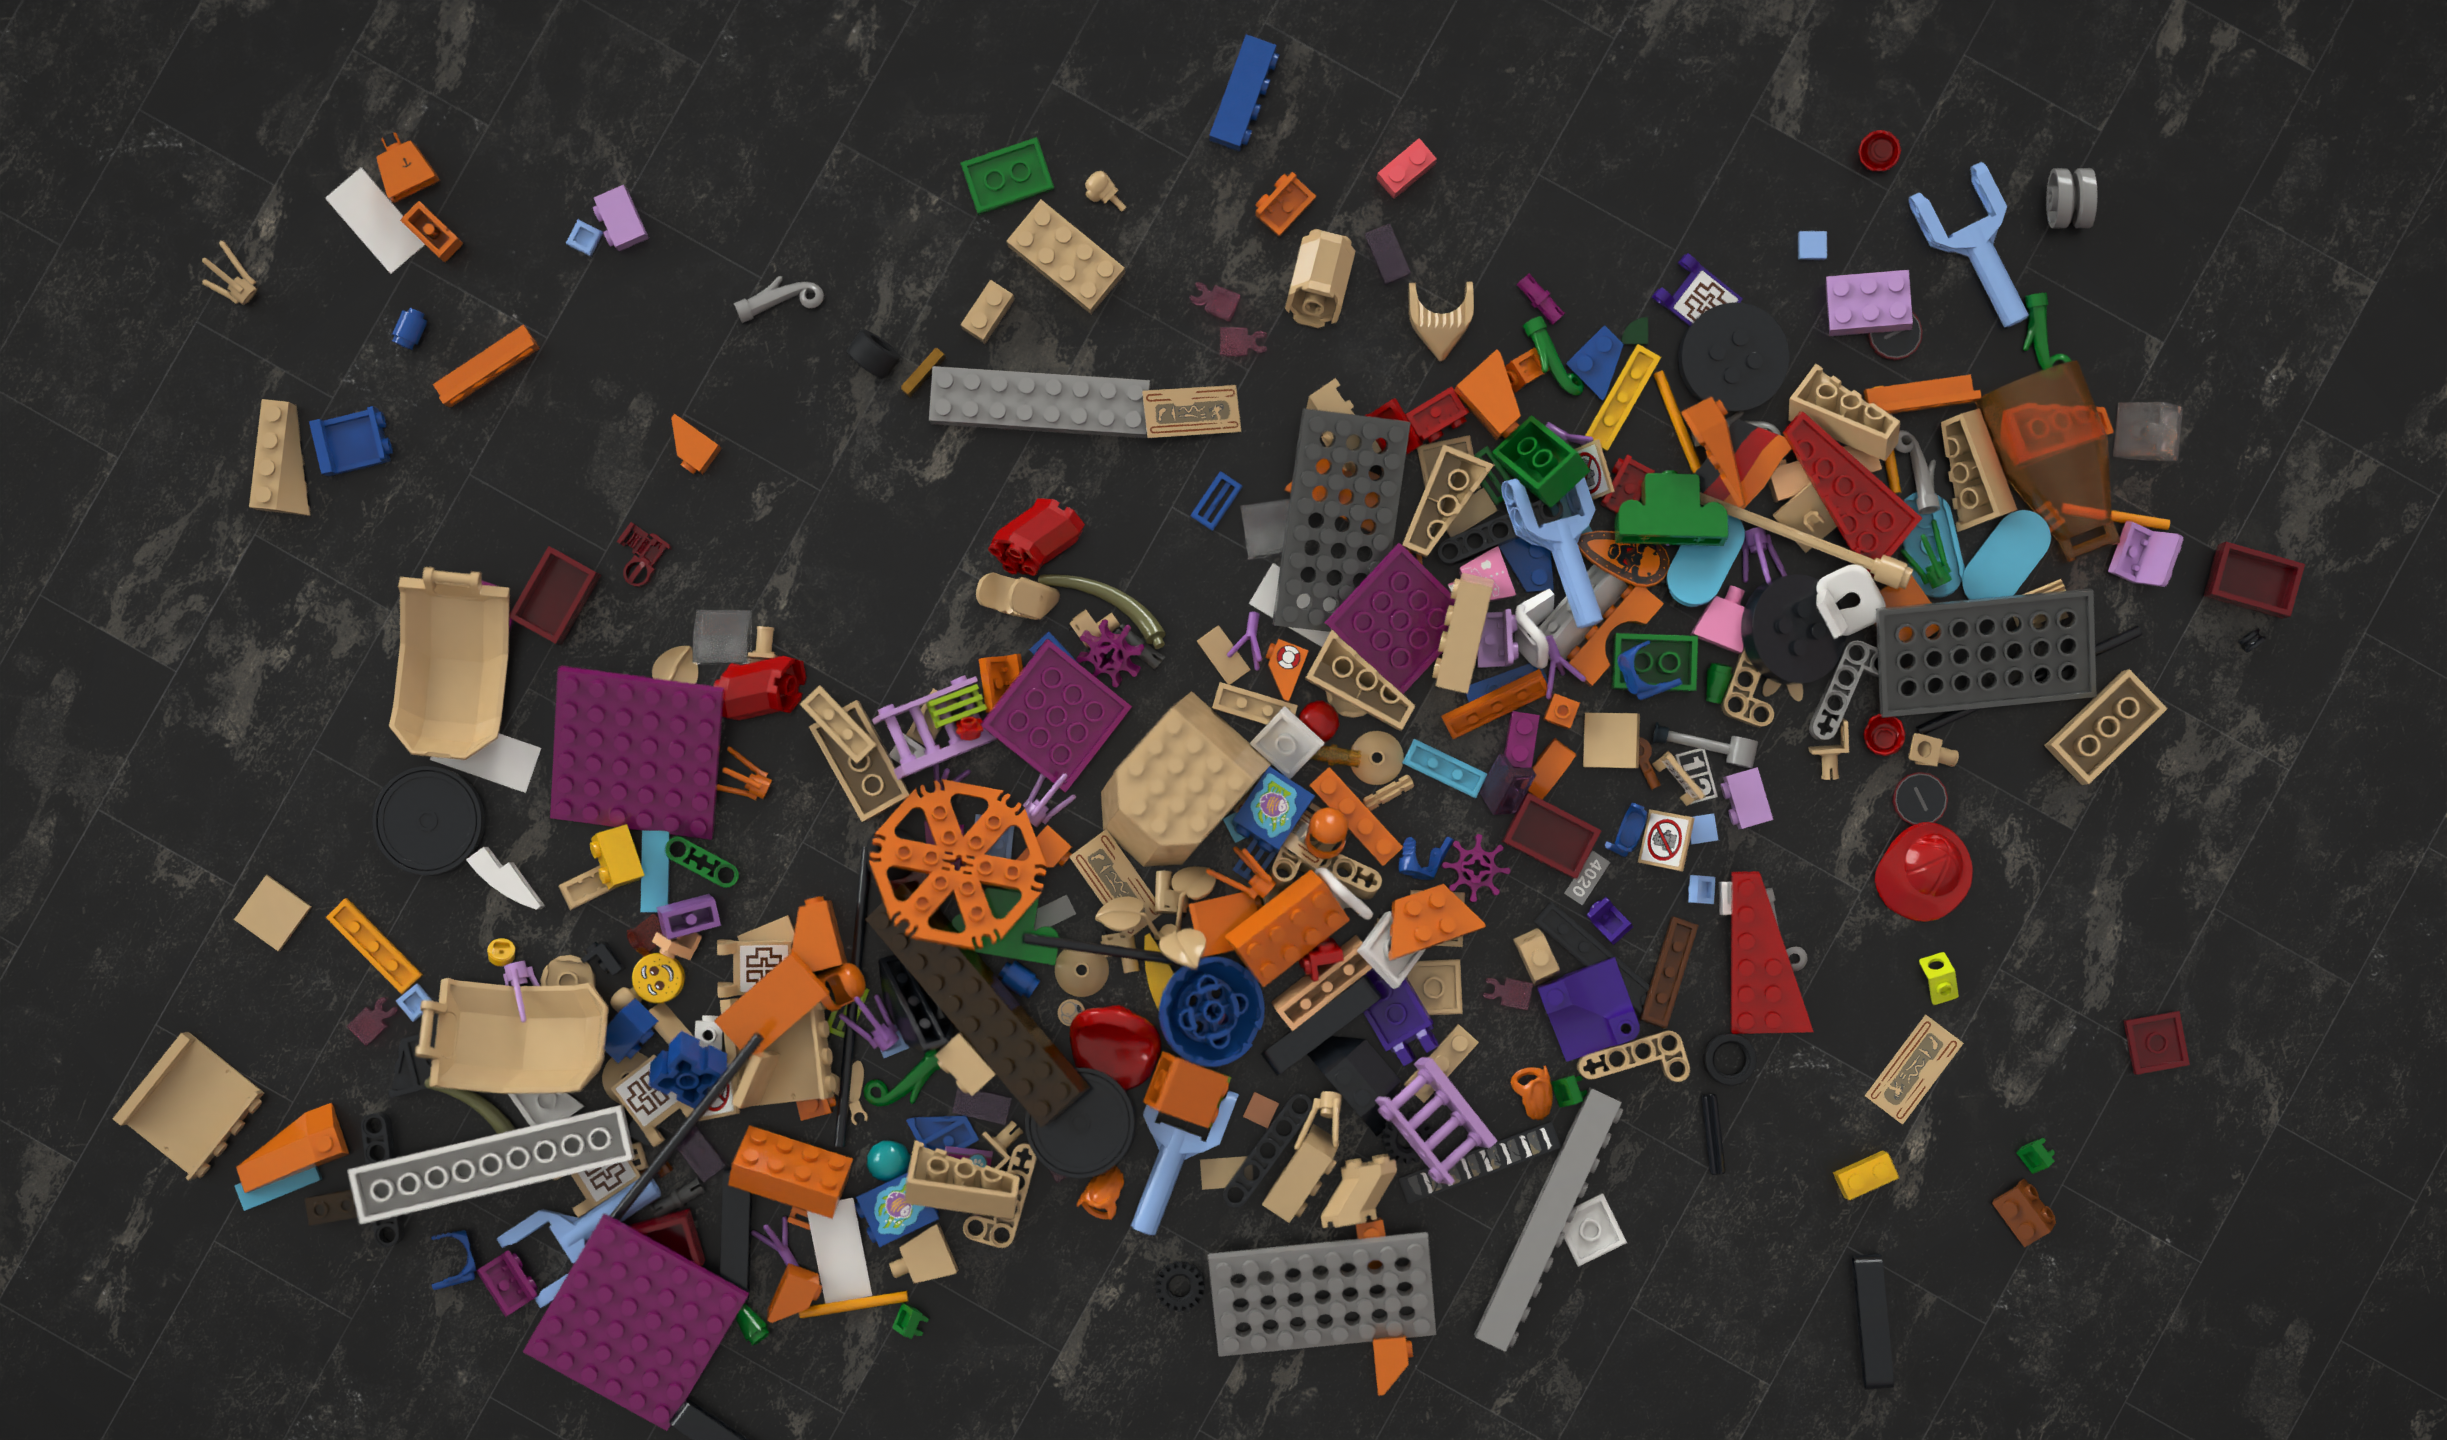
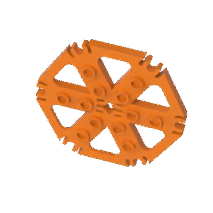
M941 779V783L944 786V790H941L940 783L935 780L933 783L935 791L933 793H928L925 790V786L920 785L921 798L915 788L874 834V837L880 838H874L872 845L880 846L882 851L880 853L870 852V859L881 861L874 862L869 860V864L890 921L895 915L900 914L895 919L894 926L897 927L902 921L909 923V928L905 931L906 936L911 935L914 928H917V932L911 936V939L975 950L972 939H975L976 946L982 949V937L988 936L992 944H996L997 937L994 933L996 931L1001 941L1039 898L1042 892L1034 890H1043L1044 884L1035 882L1034 877L1037 875L1045 876L1046 870L1043 868L1046 869L1047 866L1025 808L1023 812L1016 816L1015 814L1020 811L1021 804H1016L1014 808H1009L1006 805V802L1010 799V794L1004 795L1002 800L998 801L999 797L1004 794L1003 790ZM956 794L982 798L988 803L986 812L964 836L950 802L952 796ZM920 808L924 812L935 845L900 839L895 835V828L912 809ZM1010 826L1020 828L1029 850V857L1024 861L986 854ZM956 858H961V862L966 864V867H961L960 871L954 870V865L950 864V862H955ZM890 867L930 875L908 900L898 901L894 897L886 872ZM981 884L1019 890L1022 898L1005 918L996 919L991 914ZM952 892L966 926L964 932L959 934L935 930L928 925V919Z

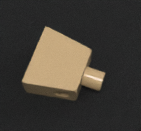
M1538 928L1513 939L1534 986L1560 975L1559 966L1548 942Z
M939 1222L901 1245L899 1249L903 1258L889 1263L895 1279L910 1273L914 1283L952 1275L959 1271Z

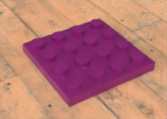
M1398 543L1324 623L1369 665L1376 669L1381 676L1404 694L1442 653L1438 649L1443 631L1448 632L1449 626L1444 625L1449 605H1455L1456 599H1452L1451 593L1402 544Z
M1046 639L980 725L1053 784L1056 783L1062 774H1067V778L1059 787V789L1066 793L1132 706L1050 640Z

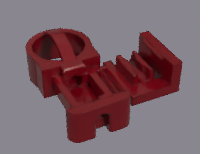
M630 522L616 542L624 547L627 544L634 549L632 551L633 554L637 553L640 555L639 557L634 555L631 561L625 565L623 576L628 584L634 587H643L650 582L652 575L655 573L656 569L653 567L667 548L671 550L672 547L654 533L650 534L653 537L651 540L648 538L649 534ZM632 531H634V533L631 535V537H630V538L628 539V541L625 543L624 541L627 539V537L630 535V533H631ZM640 563L630 577H628L629 569L633 565ZM646 567V579L641 583H633L640 571Z

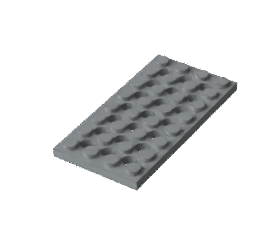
M1427 1232L1208 1254L1219 1357L1371 1342L1373 1338L1404 1335L1406 1338L1436 1335ZM1401 1257L1410 1260L1409 1264L1404 1267L1397 1266L1395 1261ZM1373 1260H1379L1383 1263L1376 1270L1370 1269L1368 1264ZM1344 1263L1355 1265L1354 1270L1351 1272H1343L1340 1267ZM1319 1265L1328 1268L1327 1272L1323 1275L1315 1274L1313 1269ZM1291 1268H1296L1300 1271V1274L1295 1278H1290L1285 1273ZM1263 1271H1269L1273 1274V1277L1269 1280H1261L1258 1275ZM1235 1274H1243L1246 1279L1241 1283H1234L1231 1277ZM1402 1282L1412 1284V1287L1407 1291L1397 1289V1286ZM1377 1284L1385 1288L1379 1294L1370 1292V1288ZM1348 1287H1353L1357 1290V1293L1351 1297L1345 1296L1342 1292ZM1320 1290H1326L1330 1293L1326 1299H1318L1315 1294ZM1292 1293H1300L1303 1298L1298 1302H1292L1288 1299V1296ZM1267 1295L1273 1296L1276 1299L1270 1305H1265L1260 1300ZM1238 1298H1244L1248 1301V1304L1240 1308L1236 1307L1233 1302ZM1405 1306H1410L1414 1309L1413 1313L1407 1316L1400 1314L1399 1311ZM1377 1309H1383L1387 1312L1382 1318H1375L1372 1316V1313ZM1349 1312H1357L1360 1315L1354 1321L1345 1319V1315ZM1323 1314H1328L1332 1317V1320L1326 1324L1320 1323L1317 1319ZM1295 1317H1301L1305 1320L1301 1326H1293L1290 1321ZM1267 1320H1275L1278 1323L1273 1329H1267L1263 1326ZM1245 1322L1251 1327L1249 1330L1241 1332L1236 1329V1326L1239 1323Z

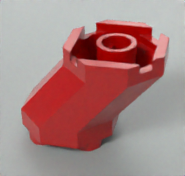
M1037 498L1033 507L997 531L988 550L1003 564V569L1008 573L1016 574L1019 572L1020 574L1035 576L1041 566L1077 542L1085 524L1071 508L1060 509L1058 507L1060 502L1054 499Z
M786 656L745 665L731 663L720 679H717L713 685L724 688L722 717L740 721L779 711L791 713L802 698V693L798 692L800 684L805 685L806 681L804 663L801 660Z

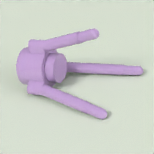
M1040 774L1029 798L1022 805L1025 807L1031 824L1038 827L1042 822L1046 825L1055 814L1076 799L1075 795H1071L1046 813L1049 810L1046 803L1065 781L1067 774H1062L1041 801L1038 799L1034 801L1045 780V777Z
M519 961L505 965L503 977L506 986H514L521 1022H526L520 985L528 983V977L533 986L540 985L534 975L532 966L526 967L525 961Z

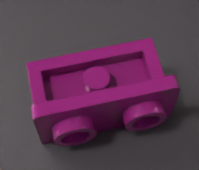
M509 1250L476 1271L505 1317L538 1296L535 1292L538 1290L535 1282L530 1276H525L521 1270L523 1267L521 1260L515 1253L511 1254Z

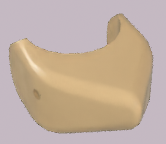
M1466 282L1463 303L1456 310L1445 314L1433 313L1427 310L1418 299L1416 283H1409V318L1412 327L1435 357L1442 362L1465 334L1471 323L1474 311L1473 282Z
M993 572L984 575L979 580L976 598L979 604L984 607L1012 616L1037 620L1042 619L1057 605L1060 593L1055 588L1024 577L1014 579Z

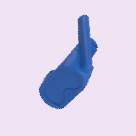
M1650 640L1623 652L1617 658L1630 693L1636 694L1639 700L1682 685L1680 678L1667 683L1650 685L1638 677L1634 669V657L1641 647L1651 644Z
M1631 803L1618 830L1615 844L1606 841L1605 847L1622 857H1626L1628 852H1632L1636 848L1647 822L1645 807Z
M1447 836L1441 848H1433L1430 853L1428 867L1421 868L1416 858V841L1411 837L1406 838L1403 843V857L1399 858V873L1412 876V878L1418 880H1433L1454 839Z
M465 1230L446 1234L442 1233L441 1235L438 1234L431 1237L432 1240L447 1236L454 1237L464 1245L467 1251V1262L463 1270L453 1277L443 1279V1281L431 1284L433 1290L474 1280L476 1267Z

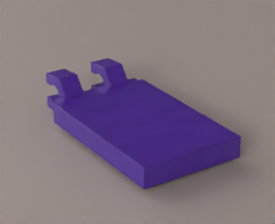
M1373 968L1363 975L1368 976L1383 996L1363 1013L1386 1051L1391 1050L1392 1053L1395 1051L1403 1066H1406L1416 1060L1413 1051L1407 1045L1416 1038H1418L1426 1053L1440 1046L1430 1031L1433 1029L1432 1024L1434 1022L1407 976L1398 988L1393 989Z

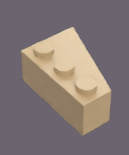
M1336 378L1309 396L1307 409L1354 414L1351 410L1354 407L1351 401L1347 400L1345 402L1336 388L1340 384ZM1330 431L1322 433L1323 436L1321 438L1324 444L1329 446L1333 442V435ZM1351 435L1347 438L1346 445L1349 450H1354L1359 446L1358 436ZM1375 440L1373 442V450L1375 453H1381L1382 450ZM1347 462L1344 464L1343 469L1345 471L1349 470L1353 475L1356 467L1353 462Z
M1313 1123L1300 1149L1295 1151L1294 1156L1279 1175L1262 1205L1289 1223L1294 1216L1300 1217L1308 1205L1304 1202L1308 1195L1314 1196L1322 1184L1319 1181L1323 1173L1329 1175L1337 1162L1333 1159L1338 1147L1333 1148V1136Z

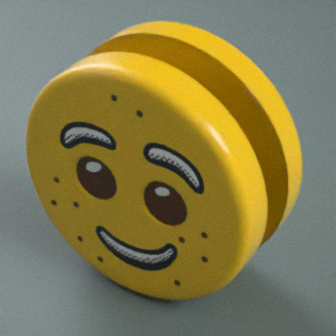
M652 953L638 961L632 973V983L636 993L643 1000L656 1004L665 1003L673 1000L682 991L685 983V972L681 963L676 958H669L662 953Z

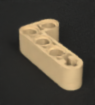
M1743 647V651L1739 654L1732 672L1733 677L1722 700L1721 709L1726 716L1753 727L1767 726L1774 719V710L1768 703L1753 698L1761 673L1753 666ZM1741 672L1747 673L1751 678V683L1748 687H1742L1738 683V675ZM1731 698H1737L1741 702V709L1737 713L1732 712L1728 707V702ZM1757 707H1761L1766 711L1767 717L1764 722H1758L1754 718L1753 714Z
M1283 845L1269 872L1272 879L1277 882L1274 887L1278 889L1289 887L1298 870L1307 873L1309 870L1313 872L1316 870V868L1299 856L1291 854ZM1341 854L1331 859H1324V865L1318 867L1327 868L1353 895L1360 899L1367 900L1373 898L1382 883L1381 876L1376 870ZM1343 868L1347 870L1349 877H1341L1336 869ZM1284 869L1289 874V877H1279L1276 870ZM1355 875H1358L1356 882H1353L1352 880ZM1366 880L1371 882L1369 888L1365 887Z
M1663 1030L1620 1045L1607 1047L1582 1056L1577 1061L1579 1074L1587 1079L1600 1078L1660 1060L1664 1075L1672 1081L1680 1082L1689 1076L1690 1066L1680 1036L1676 1032ZM1667 1035H1671L1675 1039V1045L1671 1050L1663 1049L1661 1044L1662 1039ZM1640 1043H1645L1649 1047V1053L1644 1058H1638L1635 1054V1049ZM1614 1051H1620L1623 1055V1061L1618 1066H1612L1609 1062L1610 1054ZM1603 1055V1062L1607 1067L1606 1070H1603L1602 1065L1594 1067L1591 1074L1589 1071L1583 1070V1067L1587 1065L1586 1060L1590 1059L1591 1062L1597 1063L1601 1061L1599 1056ZM1679 1061L1683 1066V1071L1679 1076L1674 1077L1671 1075L1669 1068L1673 1062Z
M1029 1142L1020 1143L1015 1147L1007 1173L1019 1174L1025 1180L1024 1187L1018 1190L1017 1213H1015L1014 1219L995 1216L993 1218L981 1214L970 1215L963 1225V1231L967 1238L998 1248L1008 1247L1014 1240L1037 1161V1157L1033 1153ZM1024 1148L1029 1149L1028 1154L1032 1155V1159L1028 1158L1024 1165V1168H1029V1173L1023 1169H1013L1014 1164L1019 1167L1021 1156L1018 1155V1152H1022ZM972 1220L981 1221L984 1226L983 1232L980 1234L972 1233L969 1229V1223ZM997 1228H1006L1010 1233V1238L1004 1242L999 1241L995 1236Z

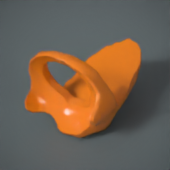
M1544 1066L1543 1069L1528 1067L1517 1071L1511 1078L1513 1090L1523 1097L1522 1102L1525 1106L1526 1114L1533 1120H1543L1550 1114L1553 1102L1552 1086L1547 1067ZM1525 1075H1535L1538 1077L1531 1080L1527 1085L1518 1083V1080Z
M1115 1166L1110 1171L1093 1177L1081 1194L1077 1207L1082 1205L1089 1214L1100 1219L1112 1220L1117 1210L1115 1202L1119 1198L1120 1191L1124 1185V1175L1121 1173V1170ZM1095 1208L1106 1209L1108 1212H1101L1096 1210Z

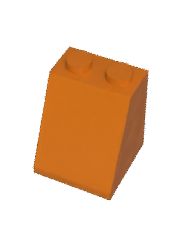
M1496 350L1464 378L1454 391L1460 401L1489 433L1498 440L1501 436L1506 439L1519 426L1517 421L1521 415L1501 353Z
M1241 892L1189 904L1193 927L1195 930L1203 933L1206 938V947L1201 958L1234 951L1225 936L1262 908L1259 895L1253 899L1247 893Z
M823 896L804 900L806 906L799 907L791 952L793 951L812 972L847 963L832 901H824Z
M1163 1051L1143 1102L1155 1110L1209 1128L1210 1123H1214L1218 1116L1219 1108H1217L1220 1098H1223L1227 1093L1229 1087L1228 1077Z

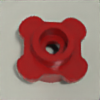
M965 717L955 723L956 727H958L956 733L963 740L979 738L983 731V727L980 725L982 719Z

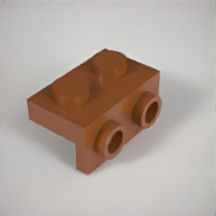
M2026 1179L2019 1181L2016 1187L1995 1198L1992 1202L2024 1247L2050 1233L2056 1224L2053 1211L2043 1204L2036 1188L2029 1184Z

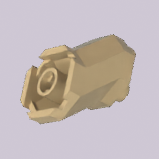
M1314 229L1310 231L1308 236L1302 238L1285 305L1288 313L1290 310L1293 312V319L1297 323L1320 328L1325 326L1327 321L1332 320L1331 324L1338 321L1355 255V250L1351 246L1352 241L1348 237Z
M1388 1154L1372 1156V1161L1362 1162L1361 1158L1345 1160L1346 1166L1340 1167L1342 1179L1321 1213L1322 1227L1327 1228L1328 1222H1333L1334 1227L1367 1222L1366 1216L1369 1215L1371 1220L1377 1219L1375 1208L1397 1172L1395 1159H1390Z

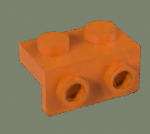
M1294 172L1289 176L1283 174L1274 184L1277 189L1270 196L1265 194L1255 205L1258 207L1256 216L1279 237L1316 199V195L1296 178L1297 175Z
M1021 654L979 659L984 702L987 707L986 713L992 710L1023 670Z

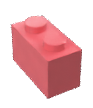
M1419 138L1380 170L1376 179L1394 199L1432 168L1437 158Z

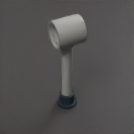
M1656 722L1652 737V744H1655V741L1666 744V741L1727 754L1726 763L1745 768H1753L1758 741L1732 736L1730 744L1673 732L1669 731L1668 727L1659 726L1658 722Z

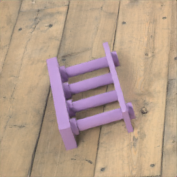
M965 675L952 680V686L897 708H894V705L891 704L878 710L879 715L872 719L874 725L886 721L902 759L900 760L901 765L894 769L898 780L996 740L984 728L979 738L963 740L956 733L957 727L955 722L944 726L950 738L948 741L949 746L940 749V746L935 744L920 709V706L925 705L929 701L972 686L978 681L976 676L967 679ZM969 693L964 696H961L960 698L961 701L971 698L972 696ZM946 702L939 704L936 708L937 710L947 707ZM975 703L964 706V708L968 711L976 708ZM907 711H910L926 748L924 750L925 756L917 759L915 754H911L895 717ZM950 712L940 715L941 720L952 716ZM979 713L969 716L981 719Z
M1421 1057L1414 1063L1419 1070L1418 1076L1393 1100L1387 1097H1378L1375 1101L1380 1106L1378 1109L1380 1114L1386 1120L1393 1122L1430 1169L1428 1173L1431 1178L1437 1183L1451 1185L1455 1180L1448 1171L1473 1147L1491 1148L1497 1140L1432 1058ZM1425 1084H1430L1435 1090V1097L1407 1121L1398 1109ZM1441 1105H1447L1452 1112L1450 1114L1451 1118L1424 1142L1415 1129ZM1458 1125L1463 1126L1468 1132L1467 1139L1440 1163L1431 1151Z

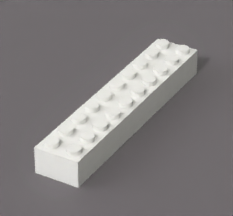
M618 1105L348 1170L359 1222L363 1224L632 1160L635 1158L624 1106Z

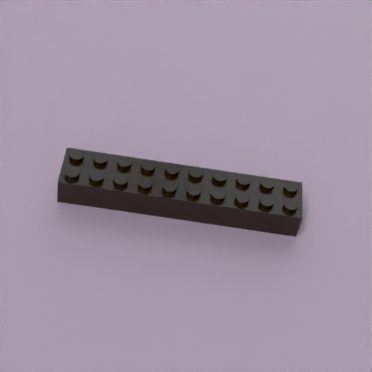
M915 880L903 883L893 892L894 897L898 901H906L917 890L919 885ZM883 902L865 920L1041 1128L1057 1119L1090 1088L974 950L911 939V936L918 929L914 928L912 934L906 936L905 931L909 928V923L902 921L897 927L894 926L895 919L900 914L895 915L890 921ZM939 908L928 919V925L932 929L959 934Z

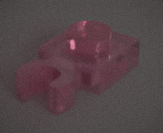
M1196 282L1195 287L1202 290L1203 294L1200 297L1190 295L1189 299L1195 305L1206 304L1204 310L1207 313L1230 322L1241 296L1217 285L1214 286L1211 292L1203 283Z
M1220 327V356H1247V348H1252L1258 353L1266 352V346L1260 347L1256 344V339L1259 337L1265 338L1266 332L1257 331L1253 335H1247V328Z
M1493 978L1486 979L1485 982L1492 983L1495 986V991L1492 994L1483 993V997L1494 999L1500 996L1502 997L1500 1005L1528 1010L1533 983L1506 978L1504 985H1500Z
M386 997L377 1000L374 1011L366 1007L347 1026L365 1046H368L387 1027L382 1020L392 1017L397 1012L396 1007H392L389 1012L383 1011L382 1005L387 1001Z

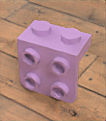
M2126 521L2108 572L2131 583L2165 587L2172 576L2177 556L2181 551L2183 536L2175 533L2152 531L2137 523Z
M1511 609L1486 614L1477 652V668L1508 667L1514 664V660L1518 658V642H1513L1512 633L1517 631V620L1515 615H1511Z

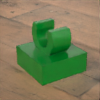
M1572 1075L1551 1082L1560 1108L1583 1101L1582 1097L1587 1094V1090H1579L1577 1082L1583 1080L1581 1076L1575 1077Z
M2045 1138L2026 1144L2016 1152L2032 1174L2050 1167L2055 1162L2052 1158L2055 1151L2053 1149L2047 1151L2042 1145L2046 1141Z
M902 1303L892 1328L902 1336L912 1339L914 1334L916 1336H922L923 1334L922 1331L917 1329L919 1321L928 1322L929 1319L912 1305Z

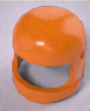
M1323 808L1312 815L1305 836V844L1315 857L1331 859L1338 856L1344 849L1348 831V822L1345 816L1334 808ZM1310 833L1315 839L1325 844H1335L1340 841L1342 843L1336 850L1321 851L1311 844Z
M852 963L835 966L819 973L817 977L824 986L827 980L833 991L836 1004L829 994L821 1000L826 1009L830 1011H837L841 1007L854 1002L855 997L861 998L866 989L862 972Z

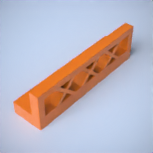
M522 325L434 383L433 386L439 393L441 402L451 408L540 348L527 328Z
M1971 375L1864 390L1867 403H1874L1889 414L1972 403L1982 398L1980 390L1973 391Z

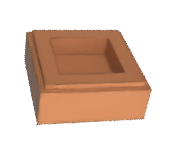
M1254 1092L1243 1117L1268 1128L1279 1103Z

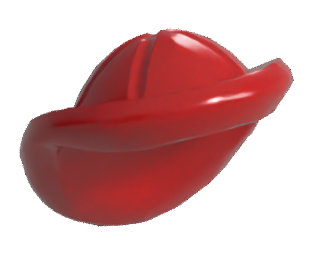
M1932 822L1915 824L1904 830L1891 843L1879 862L1875 873L1877 891L1890 910L1907 919L1924 922L1939 919L1956 909L1968 894L1973 878L1971 857L1963 841L1949 828Z
M1113 1005L1105 1008L1086 1009L1076 1015L1070 1024V1044L1076 1068L1101 1071L1118 1081L1126 1091L1143 1084L1153 1073L1161 1053V1039L1156 1027L1145 1018L1134 1014L1123 1006Z

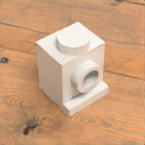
M702 1015V1020L695 1021V1038L700 1040L701 1047L711 1045L724 1052V1033L714 1022L719 1016ZM706 1030L712 1031L713 1038L711 1040L704 1038Z

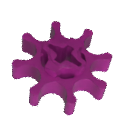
M1104 619L1099 625L1101 636L1095 637L1088 630L1082 633L1080 640L1087 643L1091 651L1080 652L1076 661L1078 663L1083 661L1092 662L1095 666V671L1092 673L1093 676L1097 678L1100 673H1107L1112 678V686L1118 687L1122 681L1119 671L1126 670L1133 677H1136L1141 667L1134 664L1130 656L1141 655L1144 645L1131 646L1126 642L1125 636L1130 632L1131 626L1126 625L1120 634H1114L1108 628V620ZM1114 648L1115 651L1113 652V655H1111L1109 659H1106L1108 652H1110V650Z
M1481 834L1475 836V847L1472 850H1464L1459 841L1453 842L1452 847L1458 850L1459 860L1454 864L1444 862L1441 865L1443 869H1454L1458 875L1457 881L1448 888L1453 892L1458 885H1467L1471 890L1469 901L1472 903L1477 901L1476 892L1481 886L1488 887L1494 896L1498 895L1500 891L1492 883L1493 876L1496 873L1505 875L1510 873V868H1499L1494 863L1495 855L1503 850V846L1498 845L1493 852H1485L1481 848ZM1471 855V858L1465 862V857ZM1477 861L1479 867L1487 868L1488 870L1480 871L1476 876L1473 870L1463 866H1471ZM1463 873L1468 877L1469 881L1463 876ZM1487 875V879L1481 882V878Z

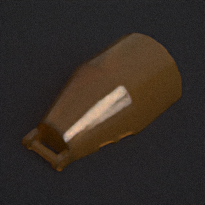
M2077 360L2066 362L2014 381L1975 401L1977 409L1980 408L2006 480L2016 489L2032 510L2047 522L2050 532L2060 543L2068 562L2076 560V556L2111 544L2113 546L2120 543L2112 520L2108 435ZM2104 527L2106 534L2072 546L2071 538Z

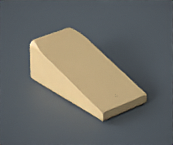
M1219 625L1197 640L1198 645L1228 685H1231L1250 671V668L1238 651L1232 657L1227 656V653L1233 648V644Z

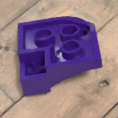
M1615 957L1565 974L1561 978L1538 986L1539 994L1566 1062L1610 1046L1629 1042L1639 1034V1021ZM1625 1023L1631 1025V1030L1627 1033L1621 1030V1026Z

